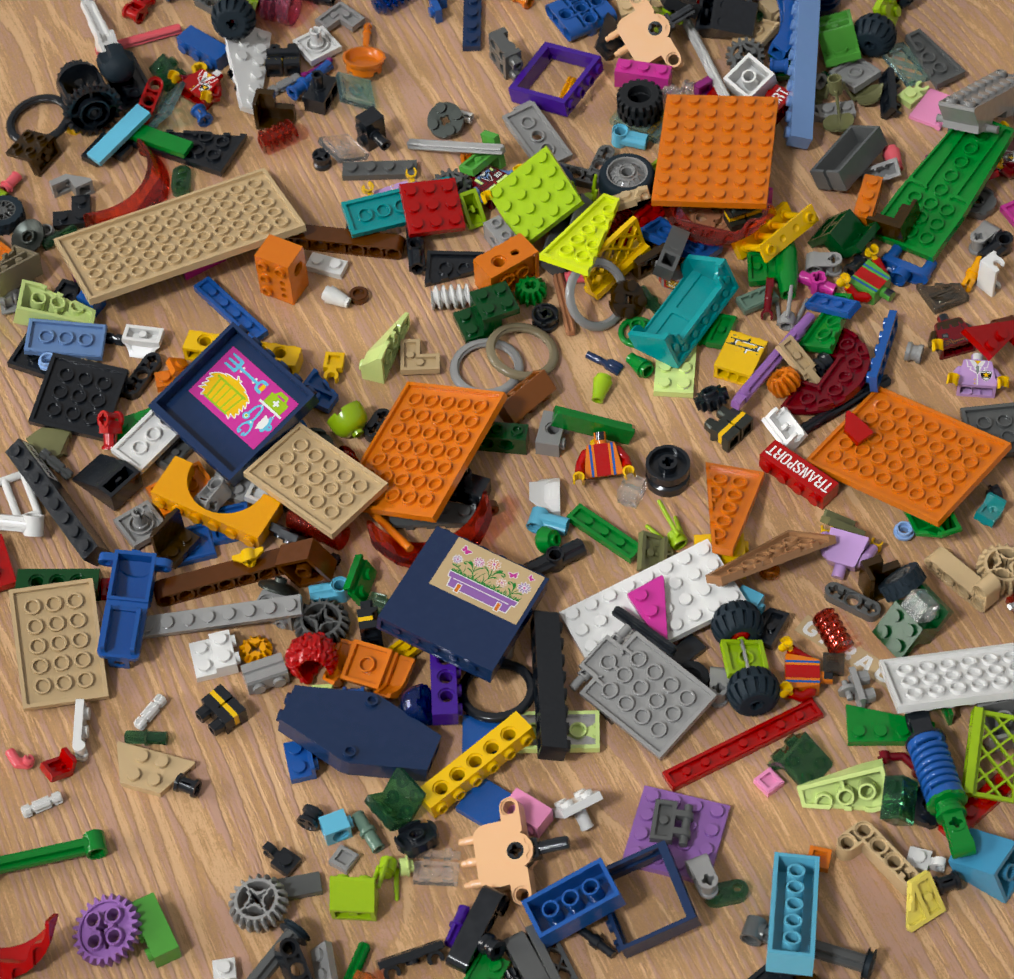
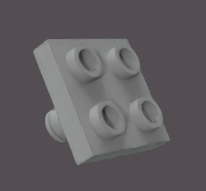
M149 500L113 519L114 525L133 550H138L150 543L152 530L163 521V518Z

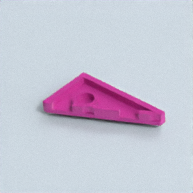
M663 575L629 592L627 597L643 622L668 640L665 581Z

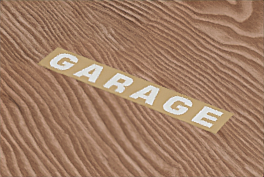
M807 615L795 628V631L850 666H855L858 671L868 670L871 679L887 688L879 668L880 659L810 615Z

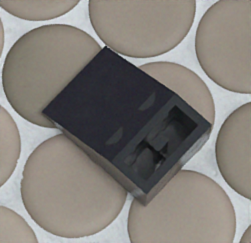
M700 0L699 4L702 7L697 15L695 29L702 38L753 37L758 3L745 0Z
M99 454L72 478L73 482L114 511L120 508L143 487L140 471L126 461L104 454Z

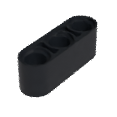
M287 937L275 945L274 954L284 979H313L296 939ZM283 944L290 946V955L283 952ZM292 965H296L299 968V976H295L291 972Z

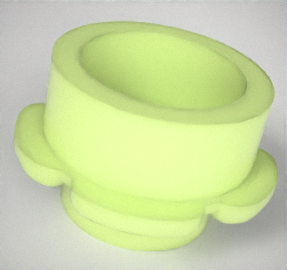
M405 855V858L398 859L400 875L410 877V873L414 872L413 859H408V856Z

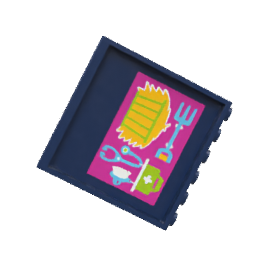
M234 322L148 405L154 415L233 487L244 478L243 472L296 426L319 403L316 397L317 392L312 386L308 385L306 387L302 383L303 379L297 373L292 374L289 372L290 368L282 360L278 362L275 359L276 355L270 349H263L261 347L263 344L255 336L251 338L248 335V330L240 324L238 326Z

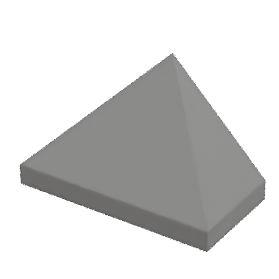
M897 157L869 166L862 173L863 178L864 174L883 177V182L902 176Z

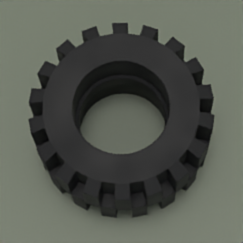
M636 79L635 81L630 80L629 83H624L618 89L616 95L617 114L624 124L628 123V126L640 128V126L648 127L647 125H653L655 121L658 122L660 120V117L663 115V92L658 84L655 85V82H649L648 79Z

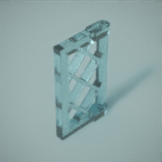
M904 42L895 44L890 50L889 54L893 55L892 58L887 54L881 56L891 68H894L896 75L906 87L909 85L913 86L920 80L922 82L930 80L912 51ZM894 56L905 58V61L894 59ZM907 59H909L913 64L907 63ZM896 64L903 66L902 69H899ZM904 67L914 69L915 73L905 71ZM920 71L923 75L916 74V72Z
M181 81L173 89L163 94L162 100L151 122L148 124L149 127L156 128L159 123L171 115L186 84L184 81Z

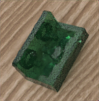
M163 53L149 67V70L154 76L162 79L163 90L169 93L178 84H173L171 79L167 78L169 70H176L181 75L187 74L181 67H178L179 62L173 56L168 57Z

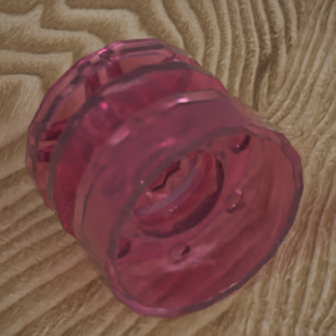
M260 0V17L263 20L278 21L279 24L293 26L299 17L302 0Z

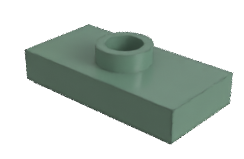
M766 285L735 298V303L744 315L764 308ZM774 290L772 304L779 301V296Z

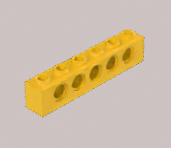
M189 330L182 347L184 358L193 361L220 334ZM260 341L263 344L261 346L263 349H270L276 355V360H282L290 368L292 374L297 373L299 375L304 360L302 348Z
M515 711L418 788L415 794L419 803L434 819L444 814L455 802L462 800L469 790L478 787L485 778L497 772L500 766L512 760L524 747H528L536 738L533 727Z

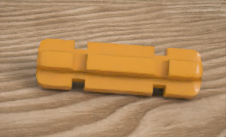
M567 77L559 98H563L577 79L575 77Z

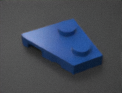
M314 368L303 384L306 387L308 385L312 386L317 392L316 397L319 403L314 408L329 414L339 401V396L334 389L330 388L329 383L322 379L319 371Z

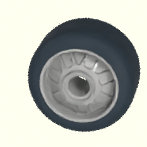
M632 153L615 155L606 160L599 171L600 195L605 193L613 196L620 194L622 191L634 190L638 186L647 185L650 197L652 198L655 177L654 168L647 159L640 155ZM651 198L637 203L638 206L623 211L639 209L649 202Z

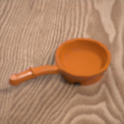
M365 23L363 26V46L350 48L342 55L347 73L352 72V76L359 78L374 77L376 72L377 75L380 74L386 59L384 52L369 46L372 25Z

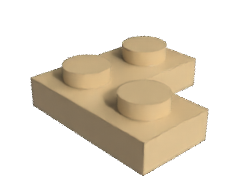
M400 339L401 375L440 374V353L421 354L420 339Z

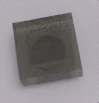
M823 652L822 671H833V676H844L845 654Z

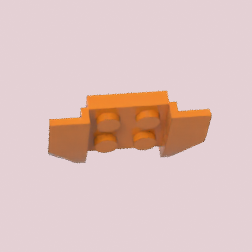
M340 638L341 641L336 646L337 654H339L338 666L332 676L328 674L326 669L322 679L339 688L342 687L345 681L375 690L373 693L385 699L398 698L408 684L416 659L400 655L392 649L357 639L350 641Z

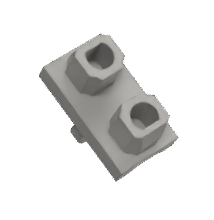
M855 666L849 667L850 675L847 678L848 681L843 680L841 682L842 686L838 689V694L840 697H846L847 701H852L854 696L857 707L865 708V704L876 701V693L873 687L862 688V685L870 684L868 670L856 671Z

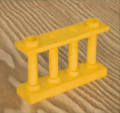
M782 201L731 242V246L737 259L743 260L747 257V252L755 251L760 252L764 263H767L818 222L819 219L812 204L807 205L800 212H792L788 202Z

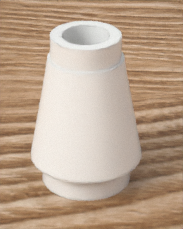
M327 285L321 296L325 303L348 308L351 302L350 297L333 285Z

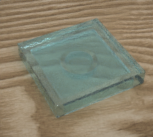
M342 72L336 74L340 102L364 109L372 106L376 107L371 80Z

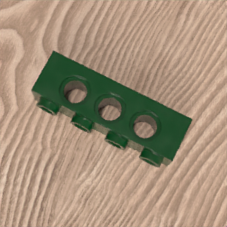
M494 421L477 451L527 455L529 424Z
M18 569L15 589L93 578L96 601H101V580L103 577L100 569Z

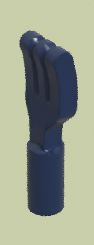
M590 351L585 356V358L604 366L606 370L616 376L619 375L624 367L613 359L605 360Z

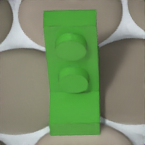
M487 130L480 134L482 143L501 144L499 134ZM473 154L459 165L461 173L474 177L488 165L500 169L506 166L504 154Z

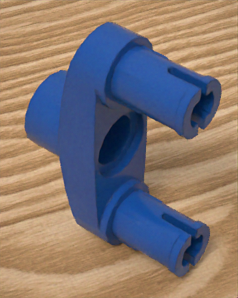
M896 244L891 247L888 253L881 257L883 264L890 274L891 282L896 286H903L906 282L925 285L931 279V274L937 267L936 261L931 262L927 260L921 268L899 259L898 257L902 254L903 250Z

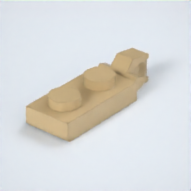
M647 185L638 186L634 190L622 191L620 194L613 195L620 198V206L617 212L638 206V202L651 198Z
M789 335L775 347L788 365L798 372L801 380L815 384L820 382L821 378L816 373V364L792 335Z

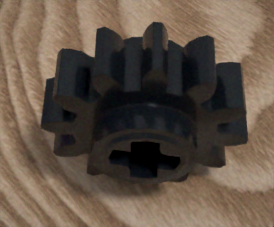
M720 384L703 388L700 393H696L697 397L693 398L697 410H702L703 413L720 409L723 404H727L726 400L730 399L726 386L721 387Z

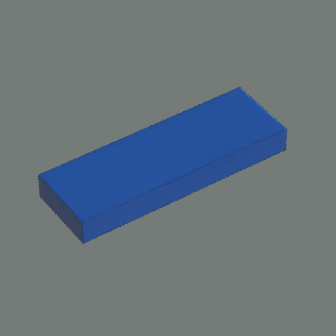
M815 292L805 303L807 310L851 319L862 307L859 301Z

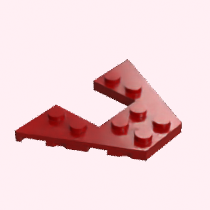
M1014 320L966 327L960 332L988 361L1008 341L1014 346Z

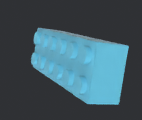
M782 852L774 853L766 972L812 976L820 856Z

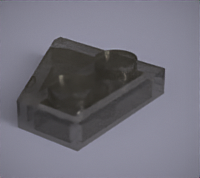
M923 283L916 284V290L934 315L969 301V295L960 283H935L934 286H923Z

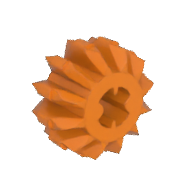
M783 366L781 369L772 372L771 376L767 378L766 385L773 396L785 398L787 395L791 396V393L797 391L796 388L801 386V379L798 372L792 366Z

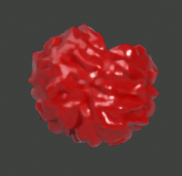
M309 631L304 633L302 636L293 639L286 650V667L289 668L288 670L293 676H296V679H300V682L306 685L312 684L314 676L319 673L323 666L327 669L328 674L332 676L339 662V654H337L335 647L336 643L333 642L332 638L326 637L323 632L312 634Z

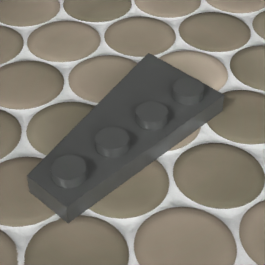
M921 29L905 35V42L936 90L965 77L966 71Z
M448 502L436 523L392 516L389 523L395 529L406 528V530H414V527H426L427 529H435L437 526H445L446 528L473 527L477 506Z

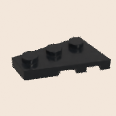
M427 250L425 287L474 275L473 259L480 254H484V252Z

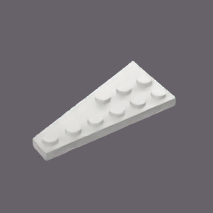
M256 27L247 37L241 40H227L224 37L230 70L233 72V83L236 84L239 109L254 115L252 102L256 89H263L265 60L267 59L266 49L270 47L272 34Z

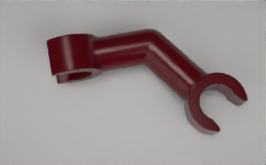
M771 277L766 278L764 310L761 312L762 320L765 312L770 313V320L773 319L774 315L771 310L774 278Z
M888 750L879 751L878 759L882 758L884 765L889 764L891 761H902L912 770V776L918 779L911 758L907 753H890Z

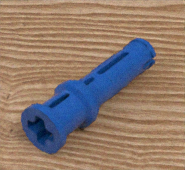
M325 60L313 71L320 70L326 75L334 69V66H330L332 64L331 61ZM312 72L305 77H299L296 83L286 87V92L292 100H298L302 93L307 92L312 79Z

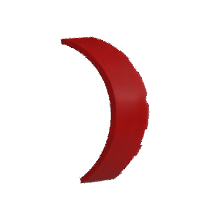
M52 914L45 921V929L33 939L17 946L0 948V979L18 977L31 970L43 958L52 942L59 914Z

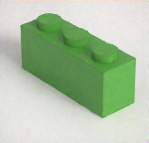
M154 893L133 901L132 904L137 907L136 912L141 914L137 920L142 922V925L138 927L142 934L137 936L141 944L146 943L147 949L144 951L149 962L154 961L156 967L159 968L181 958L180 948Z

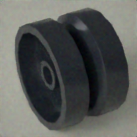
M662 445L650 451L646 457V484L648 489L661 497H674L686 491L690 483V459L688 454L682 448L674 445Z

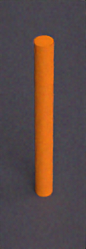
M368 513L407 552L413 551L414 546L382 515Z

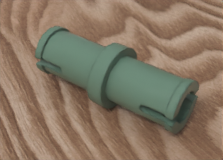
M362 810L355 812L351 818L360 831V837L365 839L372 853L377 854L381 852L385 845L377 835L376 827L370 824Z

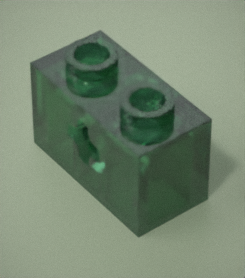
M904 775L885 776L880 819L893 826H913L918 782Z

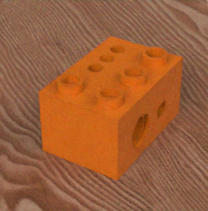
M521 233L510 237L507 241L494 246L491 250L473 259L475 285L479 289L506 281L511 292H513L520 278L525 279L526 275L529 278H532L534 275L536 278L540 277L539 251Z
M269 234L254 255L260 291L265 296H271L295 305L309 285L304 248L301 245Z

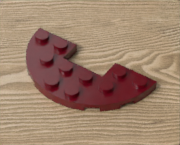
M843 327L833 354H828L834 362L820 382L815 384L801 380V386L796 388L797 391L791 393V396L788 395L781 408L787 407L793 415L816 414L834 409L853 398L866 383L867 372L870 371V356L865 343L859 339L857 334Z

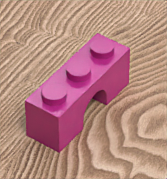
M618 58L614 71L615 87H622L624 83H629L630 80L648 79L649 82L653 81L655 85L658 84L663 94H668L672 83V66Z

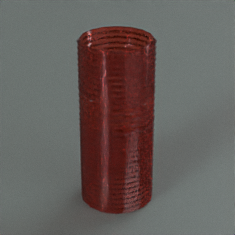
M289 510L285 521L288 528L307 537L314 538L318 542L337 551L345 547L351 533L350 527L347 526L332 540L291 510Z

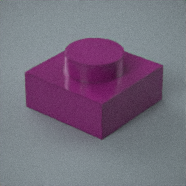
M707 76L694 84V95H707L712 89L713 80Z

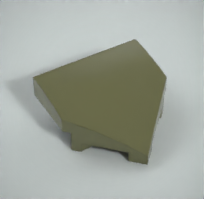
M42 427L26 438L29 444L33 445L38 453L46 448L52 453L51 455L60 459L63 455L68 456L67 446L69 438H72L73 434L61 429Z
M825 509L820 519V522L840 530L862 536L866 532L855 527L856 521Z
M643 530L638 533L636 571L641 572L677 554L670 547L667 536L661 538L659 535Z

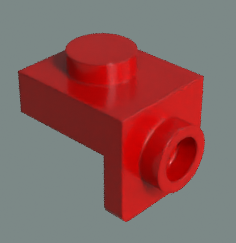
M67 747L61 749L58 757L41 762L40 770L52 783L73 776L77 760L74 754Z

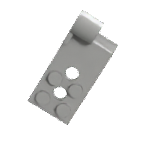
M534 101L524 102L514 107L512 112L502 116L506 127L529 159L545 146L552 150L551 152L558 162L564 163L572 159V152ZM540 135L542 138L536 140L533 138V136Z

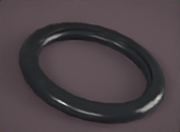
M40 94L19 103L7 118L6 131L9 138L16 142L20 137L15 130V122L22 112L40 103H55L62 108V106H65L62 98L55 94ZM64 117L61 124L48 135L58 139L65 133L69 126L66 124Z
M505 659L499 669L510 670L519 674L524 679L527 687L526 696L523 701L510 710L490 713L475 708L468 699L467 690L469 684L476 676L468 672L463 675L459 682L461 684L462 697H457L458 702L462 703V709L466 714L475 720L485 723H502L515 711L520 715L524 714L533 704V674L522 664Z

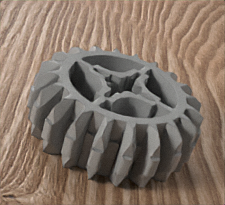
M257 873L256 878L253 879L249 875L248 881L241 880L240 887L234 886L236 893H230L231 901L228 902L229 914L240 929H246L250 933L255 929L256 933L260 934L262 928L269 932V926L272 925L277 928L276 921H283L281 914H287L286 906L289 905V900L287 899L288 893L284 890V885L277 878H271L267 873L262 878L261 874ZM255 899L258 901V903L260 902L263 907L255 902Z

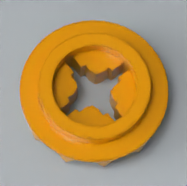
M260 634L258 637L250 635V638L247 640L243 639L242 645L239 646L240 658L246 664L271 656L273 653L272 643L269 642L267 637L263 638ZM259 646L260 652H259V651H253V652H252V648H251V647L257 648V647Z

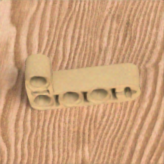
M944 547L937 548L924 559V564L931 573L977 611H986L999 599L1001 583L995 575L988 573L981 578Z
M859 821L838 837L836 856L840 860L851 861L862 853L901 894L907 896V881L919 873L870 822ZM864 833L868 836H860L859 834ZM842 846H849L851 848L845 849ZM874 849H881L882 852H876ZM890 864H894V865H897L898 867H897V868H893V867H890L889 865H890Z

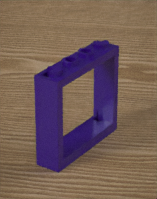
M544 42L509 86L511 102L522 104L531 100L535 102L540 110L568 117L579 101L584 98L589 88L593 86L599 75L602 74L604 68L601 56ZM552 59L586 68L563 98L529 90Z

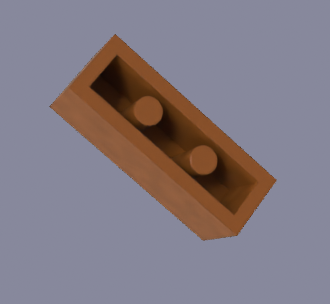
M544 369L533 371L506 394L508 398L499 412L503 422L521 423L527 413H532L538 408L540 402H544L552 397L551 393L557 388Z

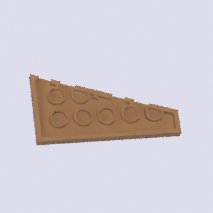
M787 530L705 575L706 581L710 584H716L718 587L726 586L732 581L776 565H783L792 559L836 544V536Z

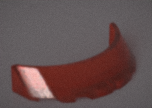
M140 138L136 141L139 154L147 157V171L143 182L123 202L105 210L85 213L83 218L86 228L167 201L170 192L168 170L163 161Z
M768 203L764 214L760 218L749 219L742 229L735 232L693 223L681 207L663 206L665 216L671 226L674 225L689 231L688 240L711 246L726 245L740 241L766 225L777 215L773 204Z
M487 490L483 491L480 503L472 517L464 526L454 532V534L467 538L477 545H480L493 515ZM371 520L367 521V528L373 547L395 564L410 568L426 542H410L414 549L411 552H407L391 535L382 531Z

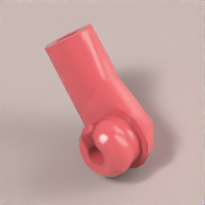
M10 748L5 752L6 757L15 769L28 770L34 766L35 758L31 754L19 757L14 748Z

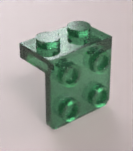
M806 732L789 735L784 740L785 745L772 753L770 756L772 759L767 764L773 770L783 768L797 785L823 777L832 767V761Z
M402 767L395 769L383 792L367 795L364 802L391 832L399 830L400 827L414 819L426 798V794Z

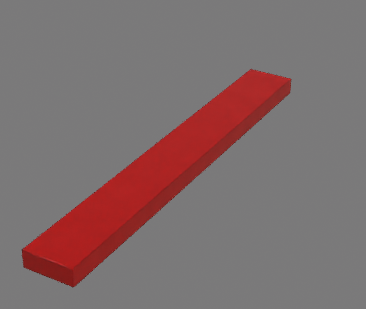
M813 698L663 771L662 776L672 792H675L823 719L824 714Z

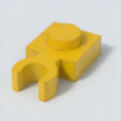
M325 352L323 372H325L324 379L327 382L330 377H334L336 384L339 382L338 373H343L346 359L345 353Z

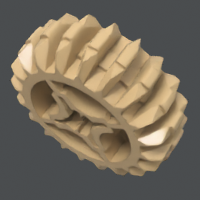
M998 543L996 548L990 545L988 550L984 549L982 551V555H979L976 563V574L983 578L988 573H991L999 579L1001 583V597L1004 593H1008L1011 596L1014 591V546L1009 547L1008 543L1005 546H1001ZM991 563H994L993 568H992V569H989L988 566H989Z

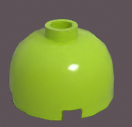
M356 400L340 408L342 411L338 415L334 413L327 421V424L337 436L341 438H350L352 436L357 438L364 433L363 428L367 424L368 417L360 401Z

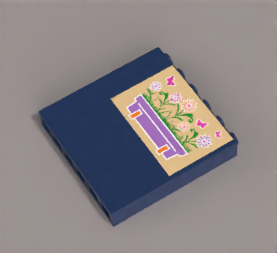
M437 526L378 615L376 628L491 683L546 593L549 578L526 568L522 564H517L503 555H498L484 546H479L467 538L460 537L448 529Z

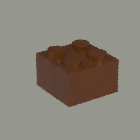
M308 538L281 545L275 566L297 587L302 588L331 582L337 560L317 540Z

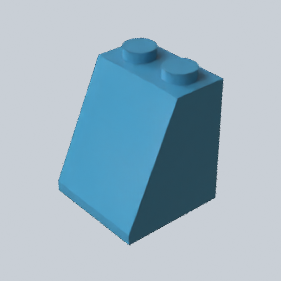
M970 828V834L975 842L976 855L953 859L950 855L948 860L952 871L955 870L958 873L960 879L1006 904L1014 892V840Z

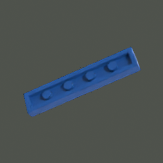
M209 276L193 286L194 291L230 324L234 322L238 326L240 324L248 330V335L251 338L255 336L261 341L269 335L268 330Z
M889 310L887 318L883 320V331H880L879 344L875 346V358L871 359V371L867 372L866 383H869L870 392H878L898 328V314L895 310Z

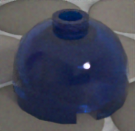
M422 683L404 691L398 708L426 726L433 725L431 690L428 685H423Z

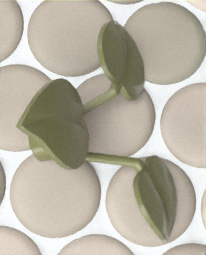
M840 74L829 75L826 87L824 86L820 90L815 89V105H819L823 102V99H827L829 93L835 96L837 115H829L823 120L824 129L829 132H844L850 125L854 124V117L851 113L841 114L838 96L842 94L843 90L846 91L851 100L857 101L859 105H871L881 98L884 87L883 83L866 86L854 94L849 91L846 83L842 82Z

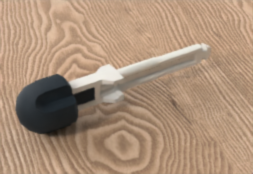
M81 0V9L95 38V48L99 52L96 62L100 73L109 82L115 84H122L130 80L136 68L131 51L124 50L122 44L117 42L114 30H109L95 1Z

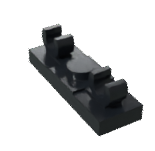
M888 67L879 78V83L884 85L880 98L881 118L887 120L890 116L898 118L902 114L901 111H898L901 108V104L896 102L897 90L900 87L896 83L900 78L895 76V70L891 67Z
M437 939L375 962L379 970L384 969V978L389 979L388 971L390 969H395L397 976H401V970L396 965L406 963V966L418 963V958L426 954V961L429 965H433L431 957L434 954H438L440 961H444V955L439 949L445 947L443 941Z

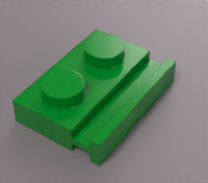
M719 314L698 342V346L706 345L709 348L722 349L730 331L735 330L739 322L738 317Z
M362 554L355 555L343 589L348 591V595L358 606H360L361 601H367L377 571L368 560L363 559L364 556Z
M479 952L464 979H504L505 971L511 967V962L504 958L493 962L488 959L487 955Z

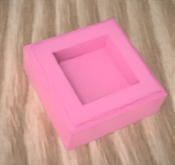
M771 767L753 779V783L767 798L785 784Z

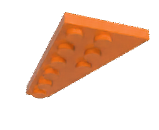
M706 462L712 553L733 557L765 479V472Z

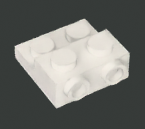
M229 629L208 634L209 639L189 643L197 683L239 673L237 665L241 664L239 652H234L233 647H237L235 635H230Z

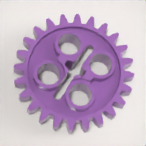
M113 893L109 897L102 894L101 900L96 897L94 898V905L87 903V911L80 910L83 916L82 918L75 919L79 922V926H74L73 929L78 931V933L73 935L72 938L77 940L74 947L79 949L77 954L82 956L83 960L94 966L98 965L104 968L105 964L112 967L113 960L120 964L121 956L128 958L127 951H134L132 944L139 943V940L135 937L142 934L137 929V927L142 925V922L137 920L141 914L136 912L137 907L132 904V901L121 895L116 896Z

